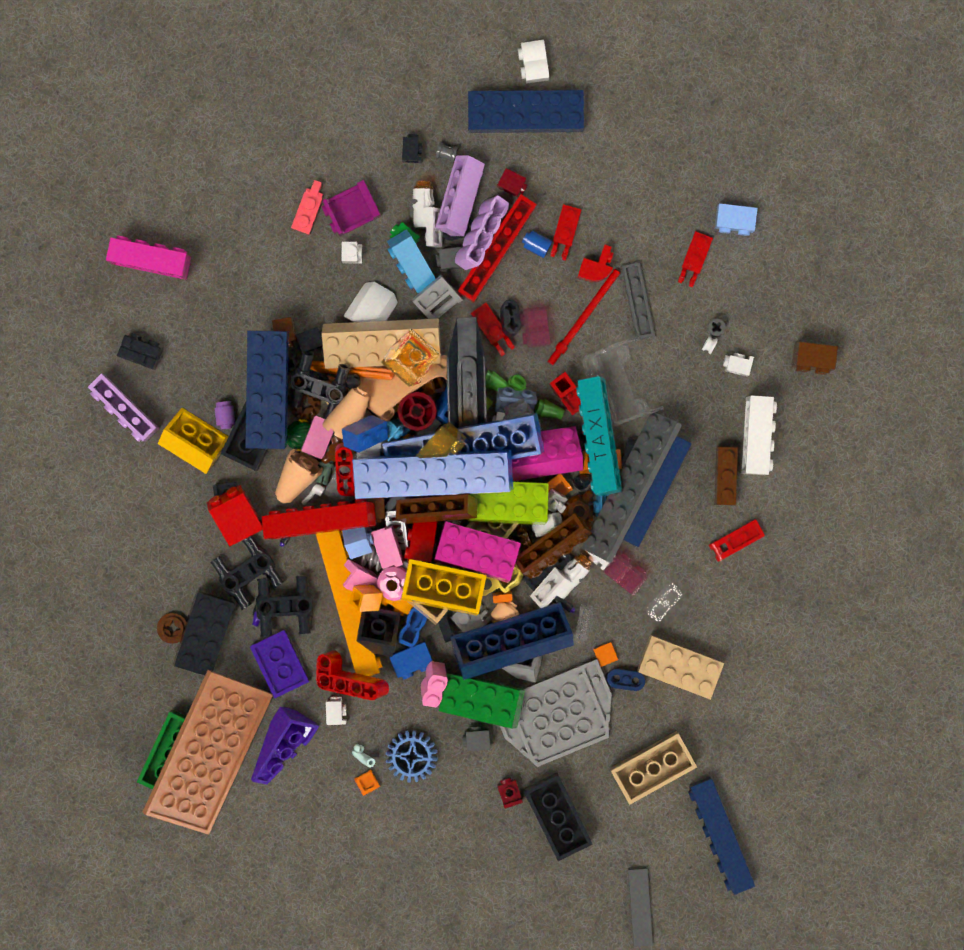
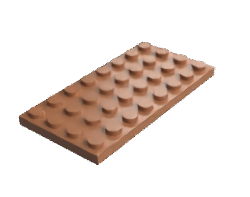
M207 670L144 807L143 813L147 816L209 835L273 695L270 692Z

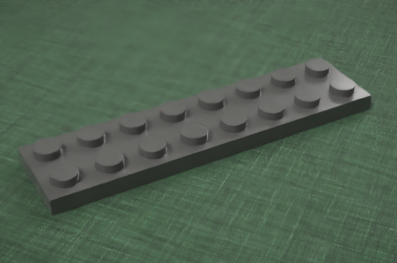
M653 411L651 412L620 472L622 492L608 495L590 530L592 534L588 536L582 549L609 563L612 562L682 424Z

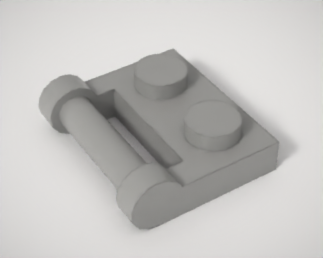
M440 275L417 294L412 301L428 319H438L456 303L462 302L463 298ZM449 294L452 296L434 313L431 312V310L436 305H438L442 300H444Z

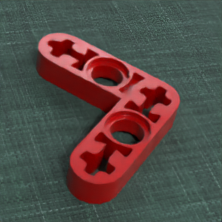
M340 443L335 449L337 491L342 496H355L353 450L344 447V444ZM342 450L346 451V460H342ZM342 466H347L350 468V471L348 473H342L340 471V468ZM346 479L348 489H344V480Z

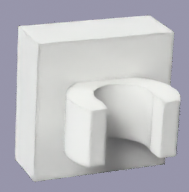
M551 489L548 493V510L556 513L557 510L563 513L566 509L564 504L568 499L565 495Z

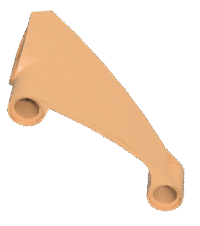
M447 355L441 356V363L425 364L418 371L416 368L420 364L415 368L413 367L414 365L373 366L392 369L394 376L392 380L360 377L361 383L359 387L365 389L369 396L368 410H371L377 418L389 421L395 413L392 407L399 403L406 395L414 392L436 377H444L447 380Z

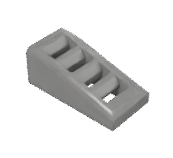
M396 511L385 512L386 527L401 525L402 528L394 529L395 533L402 532L403 536H398L397 540L404 541V544H399L401 550H406V547H409L407 524L401 521H392V518L396 517Z

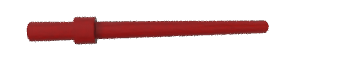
M616 269L612 271L564 339L558 342L555 346L556 350L547 361L553 366L561 354H565L569 343L620 275L619 271Z

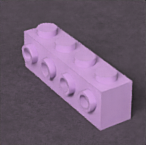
M469 155L456 156L435 226L436 229L450 236H464L483 174L484 163Z
M100 374L88 386L92 391L90 394L97 401L101 400L105 404L104 408L111 415L114 413L119 418L117 421L124 428L128 426L133 431L131 435L137 441L147 442L159 430V427L106 375Z

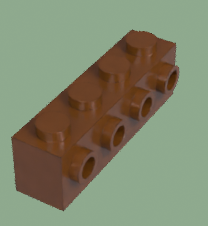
M470 494L441 495L438 497L428 495L423 496V498L406 497L405 499L396 500V519L405 524L477 518V499Z
M574 513L519 554L515 563L523 575L530 579L536 578L541 575L542 570L554 565L561 556L569 554L577 544L584 543L592 532L584 520Z

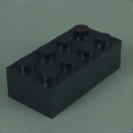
M245 402L220 454L254 471H258L268 449L246 448Z
M196 590L173 661L174 667L204 676L207 670L213 672L235 605L233 601Z
M558 772L523 789L558 861L593 845Z

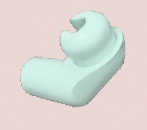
M354 745V750H352L353 756L362 764L373 767L375 760L363 753L364 746Z

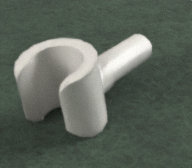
M319 483L316 484L301 503L305 505L315 494L321 496L326 487Z

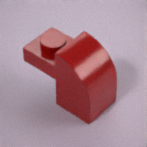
M604 245L599 262L584 258L577 278L588 282H600L607 278L613 267L606 265V263H611L614 254L610 252L612 247Z
M564 372L550 382V386L573 416L579 412L581 401L577 396V387L567 373Z

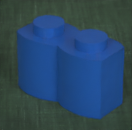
M414 607L407 616V624L399 634V643L410 648L418 641L420 629L427 621V618Z

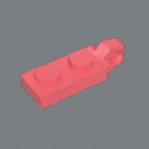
M314 180L312 188H307L304 192L291 226L292 229L310 235L323 200V194L319 193L322 186L321 182Z

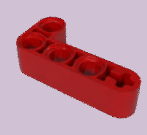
M336 650L321 654L317 658L316 682L320 689L367 700H376L387 695L389 692V685L383 679L343 671L342 657Z

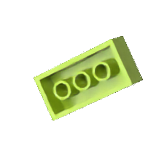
M513 482L514 489L510 492L470 494L477 499V518L468 519V522L545 525L548 522L549 483Z

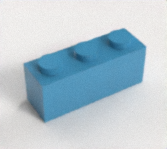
M407 229L387 241L390 246L387 250L392 259L397 258L399 263L396 266L401 274L405 273L408 277L405 281L410 289L414 288L417 293H420L436 279Z

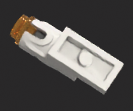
M416 181V186H414L412 193L410 217L413 218L415 228H426V246L442 247V231L435 228L440 208L433 207V186H431L430 181Z
M581 553L571 560L562 571L554 567L530 597L540 608L547 607L556 596L565 599L571 590L575 589L591 569L590 566L593 564L592 561Z

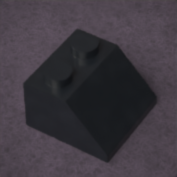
M384 609L361 612L356 641L374 654L392 657L401 613Z

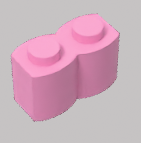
M431 661L427 665L426 677L422 680L420 687L423 706H439L442 700V692L447 686L445 663Z

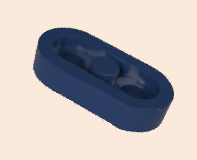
M612 669L607 674V682L612 688L639 691L645 685V678L638 671ZM614 675H619L620 680L618 682L613 681ZM634 677L639 679L638 684H632Z

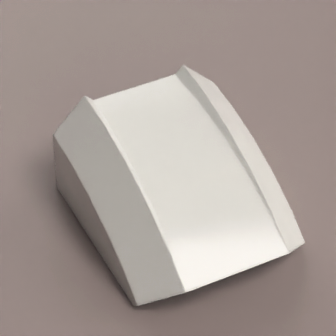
M368 282L363 285L344 317L353 322L387 321L398 302L393 292L376 282Z

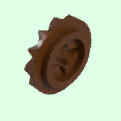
M304 393L301 402H304L306 397H308V403L313 408H306L304 413H302V406L298 408L290 406V409L298 419L310 420L320 411V399Z
M522 524L516 527L517 535L525 551L533 545L527 528L523 527Z
M168 613L162 616L157 624L159 637L164 642L170 644L180 642L186 620L182 615L176 613ZM174 620V625L180 628V630L174 631L171 637V631L164 627L171 626Z

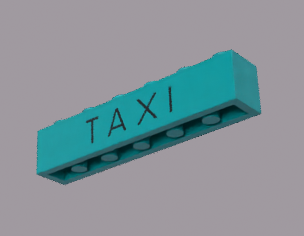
M597 376L578 380L576 392L581 401L579 412L584 420L582 431L586 435L587 440L585 450L589 454L590 460L588 462V470L592 473L591 489L599 496L622 492L605 379Z

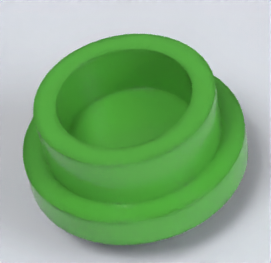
M514 375L509 378L508 386L516 391H522L526 389V380L520 375Z

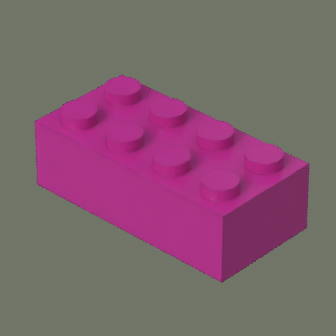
M117 235L116 238H110L106 261L113 265L187 280L191 257L184 249L173 247V250H168L169 248L165 245L154 243V246H150L146 241L136 239L135 242H131L127 237Z
M576 426L541 431L544 446L542 454L512 459L513 481L583 470V456Z
M445 522L434 562L487 575L486 577L509 583L521 543Z

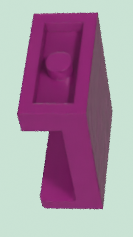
M364 180L338 195L322 200L324 205L321 208L326 217L330 215L333 221L330 223L334 234L338 232L339 236L381 217Z

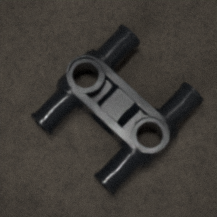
M303 351L300 365L296 367L294 375L290 379L293 391L289 405L297 408L300 407L303 394L305 393L328 402L324 416L327 418L348 394V384L346 381L350 366L339 364L336 378L311 370L315 354L311 351ZM299 376L302 377L305 382H302L299 379ZM334 389L338 390L341 395L336 394Z
M253 535L242 541L251 553V558L235 569L229 570L221 556L210 562L220 576L219 581L223 589L229 596L234 597L241 610L252 604L242 590L244 589L243 587L261 574L269 578V582L274 589L284 583L275 570L276 566L271 556L265 549L260 548ZM261 556L266 557L268 560L266 567H261L258 563V559ZM228 578H233L236 581L234 588L227 586L226 581Z
M296 576L297 593L295 595L275 597L270 595L269 578L257 579L256 614L257 618L260 619V637L273 636L271 619L278 616L296 615L299 622V634L311 633L310 616H312L313 604L311 594L308 593V576ZM307 600V609L300 610L298 607L299 601ZM268 602L270 604L268 612L260 611L261 603Z

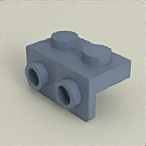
M510 387L498 388L494 410L495 412L518 415L533 414L534 406L537 404L536 392L527 389L516 391Z

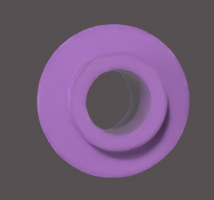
M231 401L217 402L216 408H214L216 426H220L221 430L231 429L232 425L235 424L234 406L231 405Z

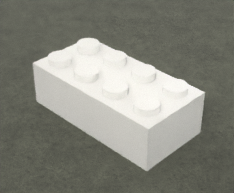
M746 397L741 474L769 475V471L773 469V460L770 459V452L774 451V440H771L772 432H775L776 425L775 421H772L773 413H776L777 402H774V397Z

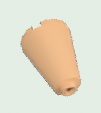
M361 387L352 388L324 420L323 427L327 431L331 428L335 432V436L343 439L342 428L364 419L369 401L368 392Z
M296 449L290 450L275 491L280 502L291 503L321 475L323 468L318 467L319 462L312 455L302 451L297 453L295 452Z

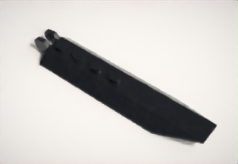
M457 317L447 354L448 430L487 423L486 359L476 317Z

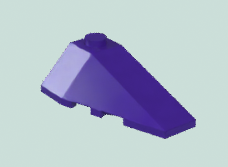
M280 706L270 722L251 778L252 782L267 785L283 769L282 763L290 757L293 759L297 755L294 750L301 743L306 746L310 742L319 725L294 709Z

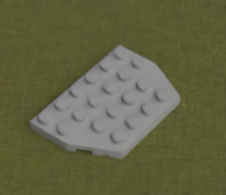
M592 660L524 688L525 694L518 727L511 729L500 726L504 738L537 767L609 738L612 694L598 660Z

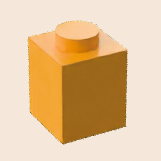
M357 585L353 587L350 604L359 612L379 611L383 593L374 585Z

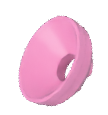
M394 565L385 568L380 573L377 586L383 593V597L391 601L401 599L406 569L400 566L395 567ZM389 580L396 581V590L392 591L387 587Z

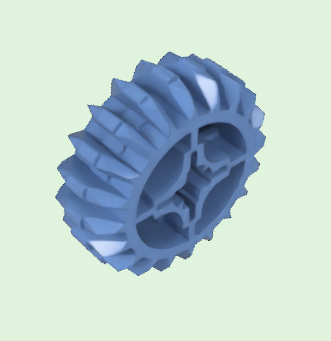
M408 730L405 731L406 737L399 733V741L396 738L392 739L395 746L392 744L388 745V748L393 751L386 752L387 756H392V758L386 760V763H393L389 770L396 768L393 775L397 776L401 773L400 780H403L404 776H408L407 782H411V777H414L415 782H418V775L423 780L426 779L424 772L431 775L432 772L429 767H436L431 761L438 760V757L432 756V754L437 753V749L431 750L435 743H427L430 740L429 736L425 740L422 739L423 732L417 737L416 730H413L412 736H409ZM411 741L409 750L397 752L401 744ZM416 742L425 747L428 755L421 754L416 750ZM412 747H414L413 752H415L414 755L417 754V758H414L412 766H410V760L406 755H410ZM396 758L407 762V771L399 766ZM427 761L422 769L413 772L416 762Z

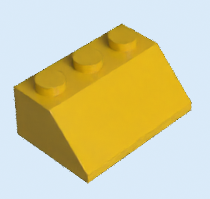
M181 408L163 430L158 444L207 474L220 456L229 436L184 408Z

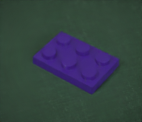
M285 630L250 646L274 699L310 682Z

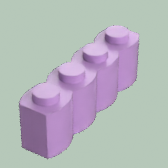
M497 195L489 198L481 204L479 215L473 220L471 231L465 236L463 247L456 254L455 263L464 270L477 267L482 263L485 250L491 245L493 234L497 232L500 227L501 218L507 213L509 204Z

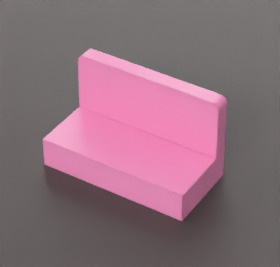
M314 416L301 451L322 459L332 437L333 430L330 428L327 431L322 425L325 419Z
M393 525L372 531L371 536L381 567L387 568L394 565L395 567L403 565L405 561Z
M349 559L346 561L344 566L351 572L343 584L346 589L353 591V587L357 585H374L378 588V576L373 571Z

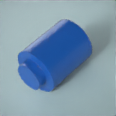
M534 231L531 233L527 232L522 240V243L525 244L523 248L542 258L545 257L553 242Z

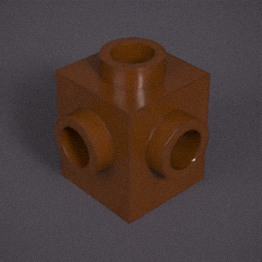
M436 377L414 392L425 393L431 399L436 398L435 394L443 392L445 389L441 377Z

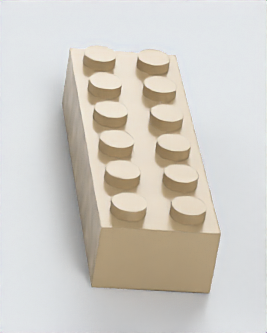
M439 319L323 324L322 343L325 369L338 368L339 364H346L350 367L415 365L424 355L413 345L407 343L398 353L396 352L407 341L413 342L426 354V357L419 363L422 364L427 359L428 353L412 339H406L396 350H393L406 336H414L431 351V358L426 364L441 363Z

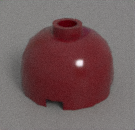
M409 393L399 403V419L405 427L411 430L419 431L426 429L433 423L436 417L435 403L425 393Z

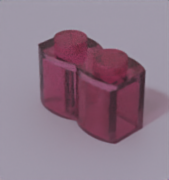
M546 306L523 309L524 314H520L521 326L525 325L526 333H522L523 344H527L528 348L551 346Z
M622 553L621 556L616 554L612 562L602 572L634 596L647 580L645 576L646 571L638 565L636 568L630 564L631 559Z

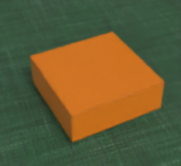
M511 591L508 593H492L493 603L512 601Z
M611 642L593 649L600 667L618 660Z
M372 770L354 779L363 796L380 787Z

